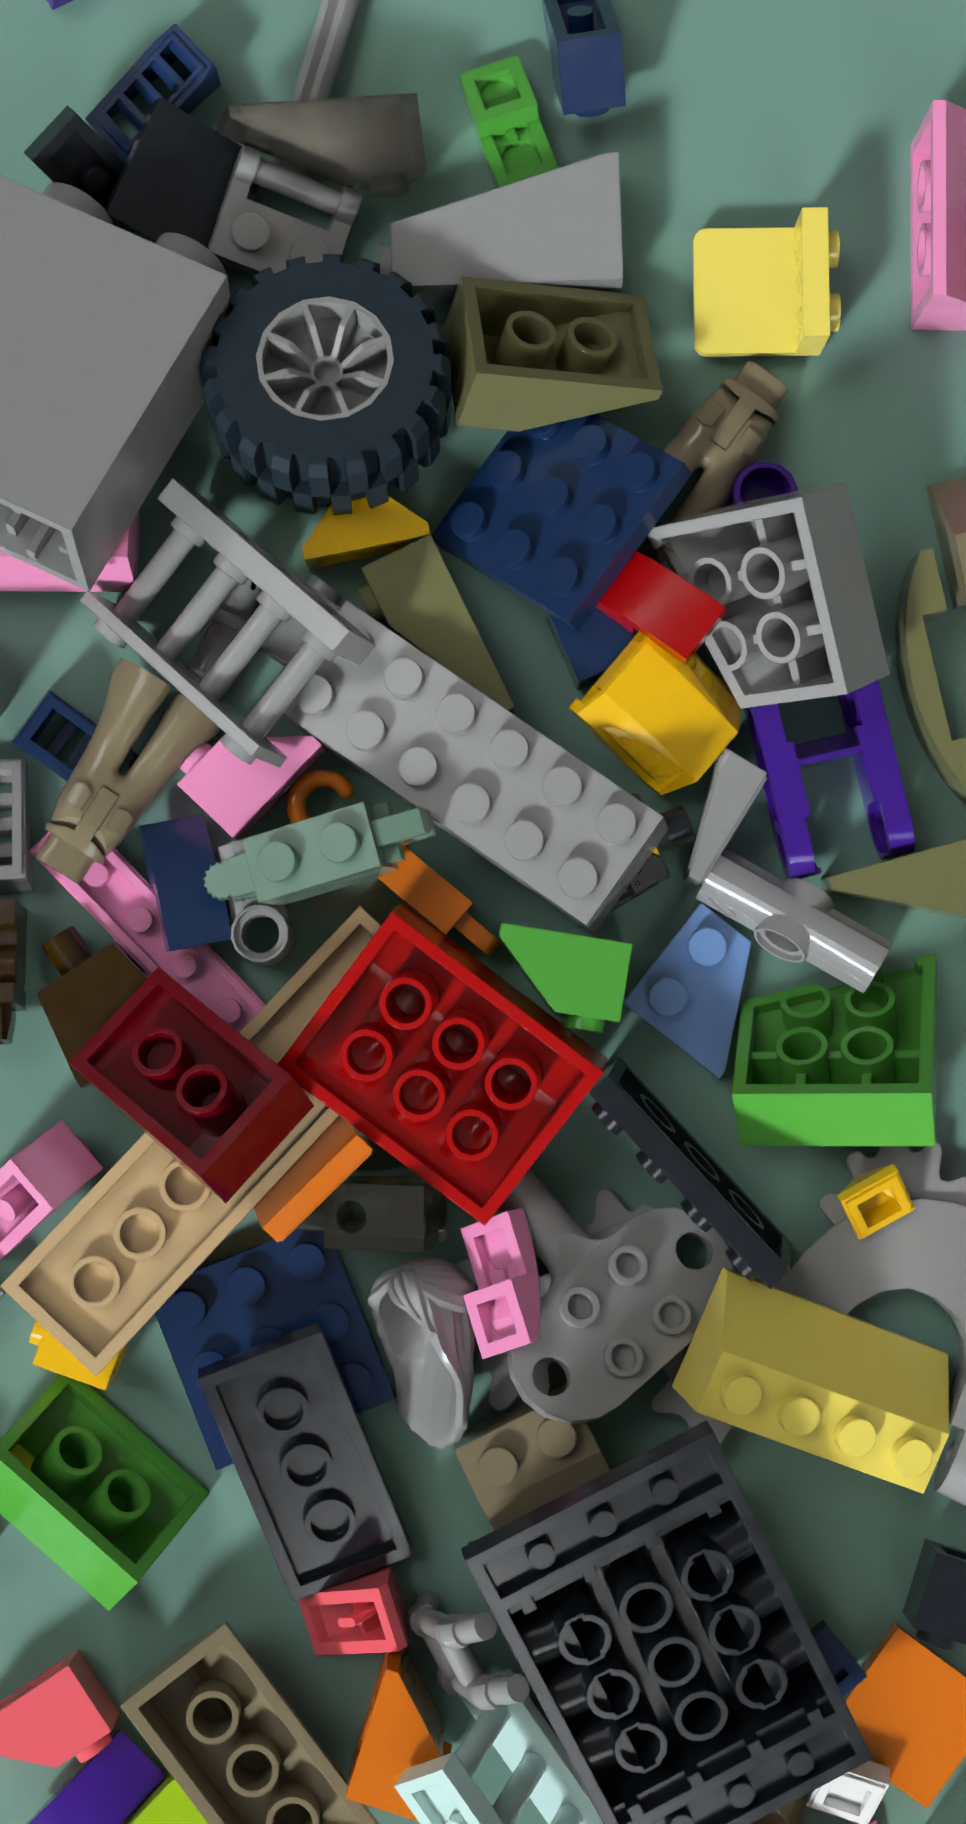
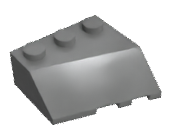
M846 481L737 503L656 525L648 534L654 549L670 543L674 553L664 547L663 549L677 575L726 607L724 617L704 642L740 709L845 695L890 674Z

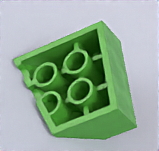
M936 953L914 958L915 968L884 975L880 967L864 994L848 984L826 989L816 982L742 1000L732 1087V1099L740 1146H936L939 1054Z

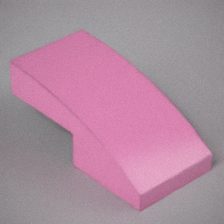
M524 1208L509 1210L495 1215L485 1226L477 1222L461 1228L460 1230L479 1290L463 1295L482 1359L539 1341V1277L533 1242Z

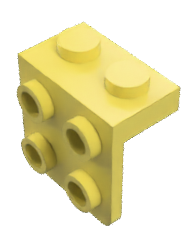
M828 207L802 208L794 228L701 229L695 234L692 243L694 348L699 355L704 357L820 356L830 337V332L839 331L841 317L839 292H829V269H837L840 238L838 229H828Z

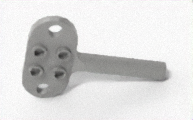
M529 1169L498 1208V1211L503 1213L509 1210L524 1208L534 1252L548 1268L551 1275V1283L548 1291L540 1298L539 1341L507 1351L510 1379L522 1400L542 1417L565 1424L593 1422L620 1406L693 1340L696 1328L722 1268L734 1271L733 1264L725 1253L728 1246L714 1228H711L707 1233L702 1231L688 1217L684 1210L675 1207L648 1210L628 1221L608 1238H591ZM691 1236L699 1239L707 1249L708 1259L702 1269L694 1270L687 1268L679 1261L676 1254V1245L680 1238ZM550 1360L558 1363L566 1373L567 1383L561 1394L549 1396L541 1393L533 1383L532 1373L534 1366L538 1362Z

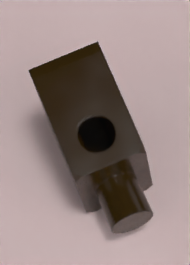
M71 926L55 935L42 946V949L61 977L38 993V997L76 1082L81 1088L92 1086V1084L75 1070L69 1062L142 985L149 975L118 943L112 942L93 954L76 928Z

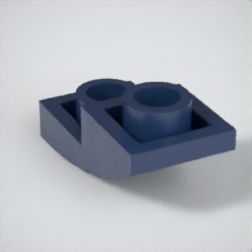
M203 814L139 826L150 887L155 890L166 951H175L230 940L231 927L226 903L217 898H212V894L206 893L207 888L203 886L205 885V880L203 879L206 877L205 871L210 869V865L216 864Z

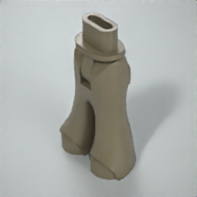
M748 361L735 380L725 378L720 388L713 392L694 411L674 438L662 450L684 462L691 474L697 469L702 471L699 481L669 522L728 506L732 499V489L738 475L747 466L754 464L761 453L772 426L775 425L779 418L775 409L787 394L788 388L758 364ZM651 543L648 553L659 564L667 561L670 570L676 573L663 547L654 549ZM670 543L663 545L665 549L674 553Z
M120 658L110 679L104 708L93 736L58 797L50 820L53 824L48 822L45 829L51 832V834L36 855L37 859L77 884L81 883L94 861L101 865L105 862L104 856L106 857L124 840L159 791L180 769L189 755L200 745L210 743L221 731V728L189 699L177 693L138 758L124 774H120L119 768L125 757L172 689L155 675L124 658Z

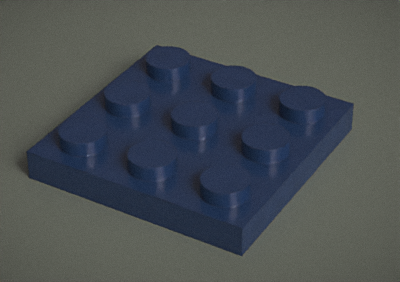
M597 414L519 432L507 431L431 536L443 550L578 631L692 474L684 462Z
M327 1218L294 1230L279 1243L271 1239L196 1269L155 1313L216 1470L234 1463L199 1384L198 1369L320 1322L358 1414L394 1400L396 1397Z

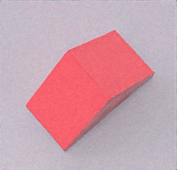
M392 1564L298 1600L315 1656L399 1652L408 1647L410 1629L406 1622L407 1611Z

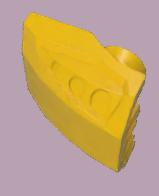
M640 632L629 642L581 701L576 698L568 707L604 747L625 764L647 787L661 796L697 782L738 734L741 709L730 688L703 662L697 653L693 655L685 666Z

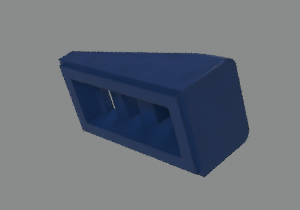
M175 23L146 50L85 118L90 127L124 163L146 119L131 101L138 94L150 106H152L154 100L160 97L164 99L151 85L157 77L174 93L167 102L187 114L191 113L221 85L216 67ZM177 59L191 72V75L185 82L170 67ZM120 111L139 131L132 140L112 120Z
M47 690L15 733L11 742L67 781L85 752L97 724L55 693ZM57 712L66 721L46 748L43 749L35 741ZM79 728L87 736L68 762L64 764L56 756L75 730ZM131 749L124 759L129 764L124 773L139 756Z

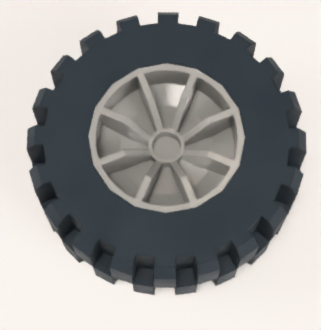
M323 254L322 262L306 263L305 256L286 260L287 269L274 273L271 267L266 268L251 277L253 288L248 292L242 287L234 291L229 299L231 313L228 317L220 314L212 329L215 346H208L203 350L201 363L204 379L203 390L217 445L224 459L231 460L234 473L246 486H254L258 482L261 497L276 505L283 504L285 498L294 500L295 511L315 515L317 506H330L332 504L333 515L353 513L351 501L366 497L372 509L389 501L388 490L394 486L401 492H405L419 480L418 464L424 468L433 464L440 452V438L448 433L451 420L450 402L452 401L451 362L449 360L448 340L444 327L436 323L435 309L424 295L417 293L412 297L411 282L397 272L391 271L387 277L381 275L379 263L358 258L356 265L343 262L342 254Z

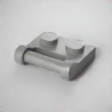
M243 144L236 159L207 249L221 263L253 276L271 267L274 273L287 269L286 260L305 256L306 263L322 262L323 254H342L350 228L360 207L362 192L345 185L341 191L262 159V151ZM251 183L331 214L327 230L247 199Z

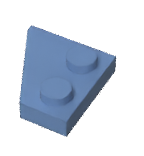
M699 903L624 998L623 1004L716 1078H720L726 1069L751 941L704 904Z

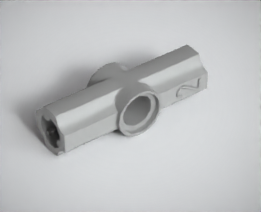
M724 848L696 896V899L754 931V938L757 943L772 955L792 963H801L805 960L863 994L879 970L893 943L836 911L831 898L816 885L799 878H786L783 881Z

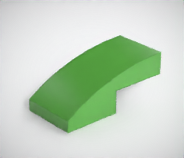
M518 54L458 74L465 101L495 188L559 168L540 122L538 104Z

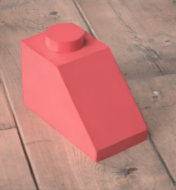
M77 1649L0 1701L1 1757L57 1768L74 1756H76L80 1763H83L111 1743L113 1738L109 1733L112 1731L121 1712L80 1649Z

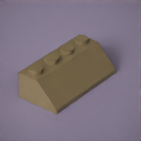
M227 1621L180 1645L127 1687L120 1704L121 1709L208 1824H379L366 1805L345 1799L348 1781Z

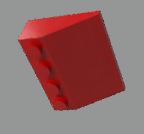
M402 902L389 914L277 1065L290 1074L302 1088L485 1226L602 1076L608 1058L569 1028L564 1027L561 1022Z

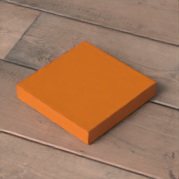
M338 1116L253 1207L262 1229L277 1243L287 1238L372 1154L371 1151L373 1149L363 1133L341 1116Z
M894 1622L862 1666L867 1677L845 1694L843 1698L873 1758L870 1761L890 1767L889 1782L928 1809L966 1756V1674Z

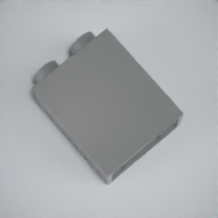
M0 175V551L90 592L206 400L203 390L204 379L201 371L202 353L208 346H215L212 329L219 315L228 317L231 313L228 276L219 259L209 249L190 237L178 233H164L160 235L156 243H153L114 226L105 209L91 196L76 187L56 182L47 185L43 193H39Z

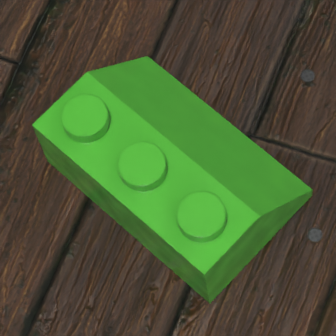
M61 1374L0 1439V1514L108 1611L140 1581L210 1494L208 1490L90 1385Z

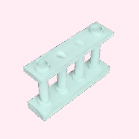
M508 1668L494 1674L510 1675L513 1673ZM458 1694L476 1722L457 1751L405 1769L394 1786L420 1824H513L529 1797L548 1824H603L561 1742L529 1696L523 1702L506 1704L499 1709L481 1710L473 1706L467 1698ZM492 1745L512 1772L511 1777L493 1806H491L472 1779L473 1774Z

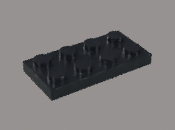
M618 1056L605 1068L604 1073L589 1092L596 1100L591 1106L594 1114L613 1134L619 1135L624 1131L641 1149L636 1154V1157L643 1168L660 1184H663L667 1179L670 1180L685 1197L680 1203L683 1210L702 1231L707 1233L711 1228H714L730 1245L725 1253L734 1267L746 1279L752 1281L758 1276L771 1289L790 1272L791 1242Z
M320 1322L198 1369L199 1384L293 1602L413 1556L412 1543Z

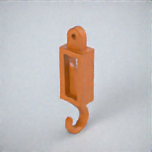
M318 769L306 772L294 781L287 795L286 812L291 824L311 818L306 809V800L309 794L316 788L331 787L336 790L341 798L349 799L354 794L352 784L346 777L336 771ZM402 846L406 860L398 862L399 869L376 878L443 934L448 936L453 929H456L491 958L502 945V942L467 914L473 903L406 846Z

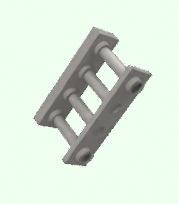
M172 478L157 498L176 515L170 523L174 528L172 533L117 604L88 591L80 601L98 617L93 626L101 635L120 648L124 649L128 644L225 732L220 742L232 754L250 765L257 758L281 767L288 757L265 737L325 659L332 662L338 654L360 665L375 647V644L203 495ZM205 542L209 543L219 552L213 560L217 567L161 640L158 641L137 620L194 545L201 548ZM250 579L262 590L256 598L260 605L201 680L179 658L237 582L244 585ZM293 617L306 628V631L300 637L304 644L245 719L221 697L279 622L282 620L288 623Z

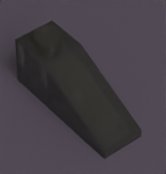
M417 93L228 105L217 121L219 134L260 150L267 155L341 186L345 185L352 189L370 188L372 197L383 198L409 192L408 185H412L427 171Z

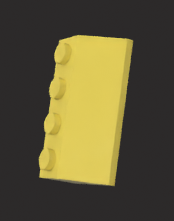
M722 1268L696 1328L693 1340L690 1342L672 1384V1388L699 1414L924 1494L949 1437L948 1354L938 1348L773 1286L769 1289L761 1281L756 1279L749 1281L740 1273Z

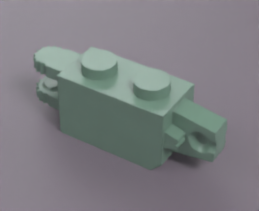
M360 802L241 839L245 853L223 859V862H216L215 865H210V869L205 871L206 877L203 878L205 885L203 886L207 888L206 893L212 894V898L222 901L226 899L232 900V902H245V899L252 900L257 898L258 903L284 906L380 877L398 870V862L406 860L402 846L436 836L430 812L428 809L424 810L418 807L393 815L391 804L388 802L378 805Z

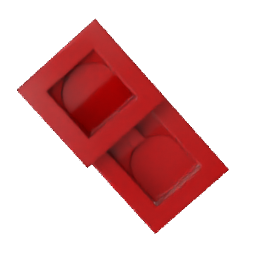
M638 551L634 553L596 606V608L632 634L637 630L651 639L685 666L724 617L726 611L725 606Z

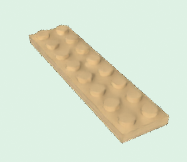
M359 906L245 1026L240 1034L278 1064L381 925ZM301 1087L314 1104V1107L226 1204L149 1135L144 1133L0 1287L94 1376H97L339 1115Z

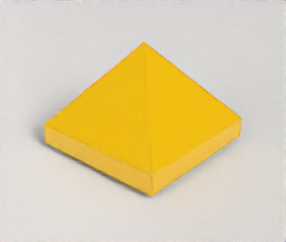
M894 1163L858 1174L837 1195L859 1240L864 1239L915 1209Z

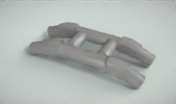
M426 1591L417 1596L414 1604L408 1609L406 1622L412 1633L424 1637L439 1666L437 1681L443 1691L451 1695L459 1694L481 1710L499 1709L503 1705L526 1700L530 1692V1686L525 1676L522 1674H484V1670L470 1646L471 1643L487 1641L494 1637L497 1631V1623L492 1614L488 1612L475 1614L466 1612L448 1615L439 1611L440 1601L436 1594Z

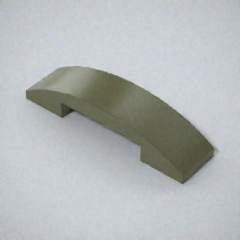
M931 547L920 550L909 561L902 581L895 622L897 671L908 716L926 756L948 787L966 804V737L956 740L951 739L924 623L937 619L948 610L934 549Z

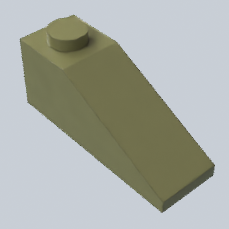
M431 534L361 568L367 585L357 589V592L370 617L378 622L385 620L389 630L509 712L515 714V705Z
M966 839L827 877L821 880L823 891L965 919Z

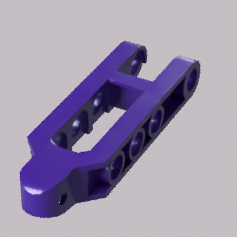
M770 461L756 462L747 466L738 475L732 489V499L728 505L799 490L792 474L782 465ZM878 680L849 694L838 695L846 733L794 745L793 741L787 742L778 704L744 708L757 766L767 773L766 777H768L763 785V791L778 854L786 878L802 879L821 874V867L818 868L814 861L811 840L806 820L811 816L800 770L848 758H853L870 833L879 857L883 860L913 853L915 850L912 819Z

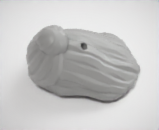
M415 1257L395 1269L389 1268L379 1276L368 1296V1305L371 1307L373 1318H375L377 1335L382 1339L393 1370L394 1387L400 1415L410 1426L411 1431L417 1432V1435H420L424 1441H427L429 1446L444 1449L460 1441L468 1424L473 1392V1354L476 1337L463 1295L477 1291L479 1288L469 1258L459 1259L452 1264L435 1257Z

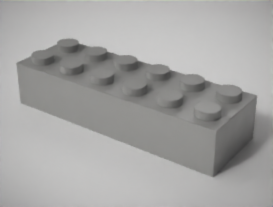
M346 600L338 613L371 640L375 647L360 665L338 654L332 662L325 659L282 716L308 736H313L325 748L411 808L428 809L434 824L594 935L668 831L664 817Z

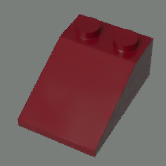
M159 967L69 1062L75 1070L225 1204L314 1107V1104L290 1074Z

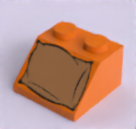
M408 1647L399 1652H385L352 1756L345 1799L419 1822L394 1786L405 1769L451 1753L452 1744L443 1741L444 1717Z

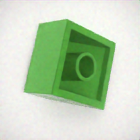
M501 923L499 941L502 942L504 948L549 1010L564 1013V1027L603 1033L605 1020L620 1022L632 950L631 943Z

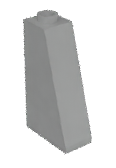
M619 152L603 153L391 223V245H379L380 274L387 277L391 271L397 272L411 282L412 297L418 293L424 295L430 303H452L461 276L621 293L623 257Z

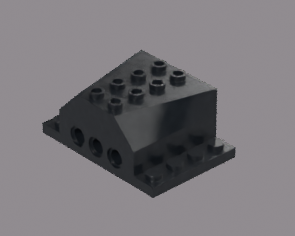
M707 1420L477 1540L469 1541L468 1545L461 1548L470 1572L603 1824H752L873 1759L726 1455Z

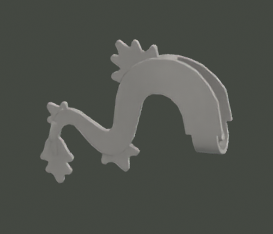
M937 1142L936 1146H922L918 1152H913L908 1146H878L877 1153L874 1157L870 1158L859 1151H853L846 1158V1164L853 1179L858 1174L894 1163L915 1209L864 1239L859 1240L837 1197L838 1194L828 1193L823 1195L819 1199V1207L833 1226L798 1257L790 1267V1272L774 1287L848 1314L856 1305L881 1291L908 1288L930 1296L950 1315L959 1340L958 1368L949 1389V1424L952 1425L937 1466L934 1490L966 1507V1176L948 1182L941 1180L939 1169L942 1149L941 1145ZM602 1189L596 1195L595 1219L593 1223L578 1225L591 1238H608L628 1221L651 1210L652 1207L648 1204H641L635 1210L629 1211L625 1209L612 1191ZM550 1272L539 1276L540 1298L549 1289L551 1283ZM689 1343L662 1367L669 1379L653 1397L650 1404L653 1412L660 1415L665 1413L680 1415L688 1423L689 1429L707 1420L721 1444L733 1425L695 1412L672 1388V1384L690 1345ZM507 1352L482 1359L481 1353H479L477 1357L479 1365L488 1370L492 1376L489 1403L496 1410H504L519 1396L516 1387L510 1379ZM550 1360L538 1362L534 1366L532 1373L534 1385L545 1395L548 1394L550 1389L549 1365L554 1362Z

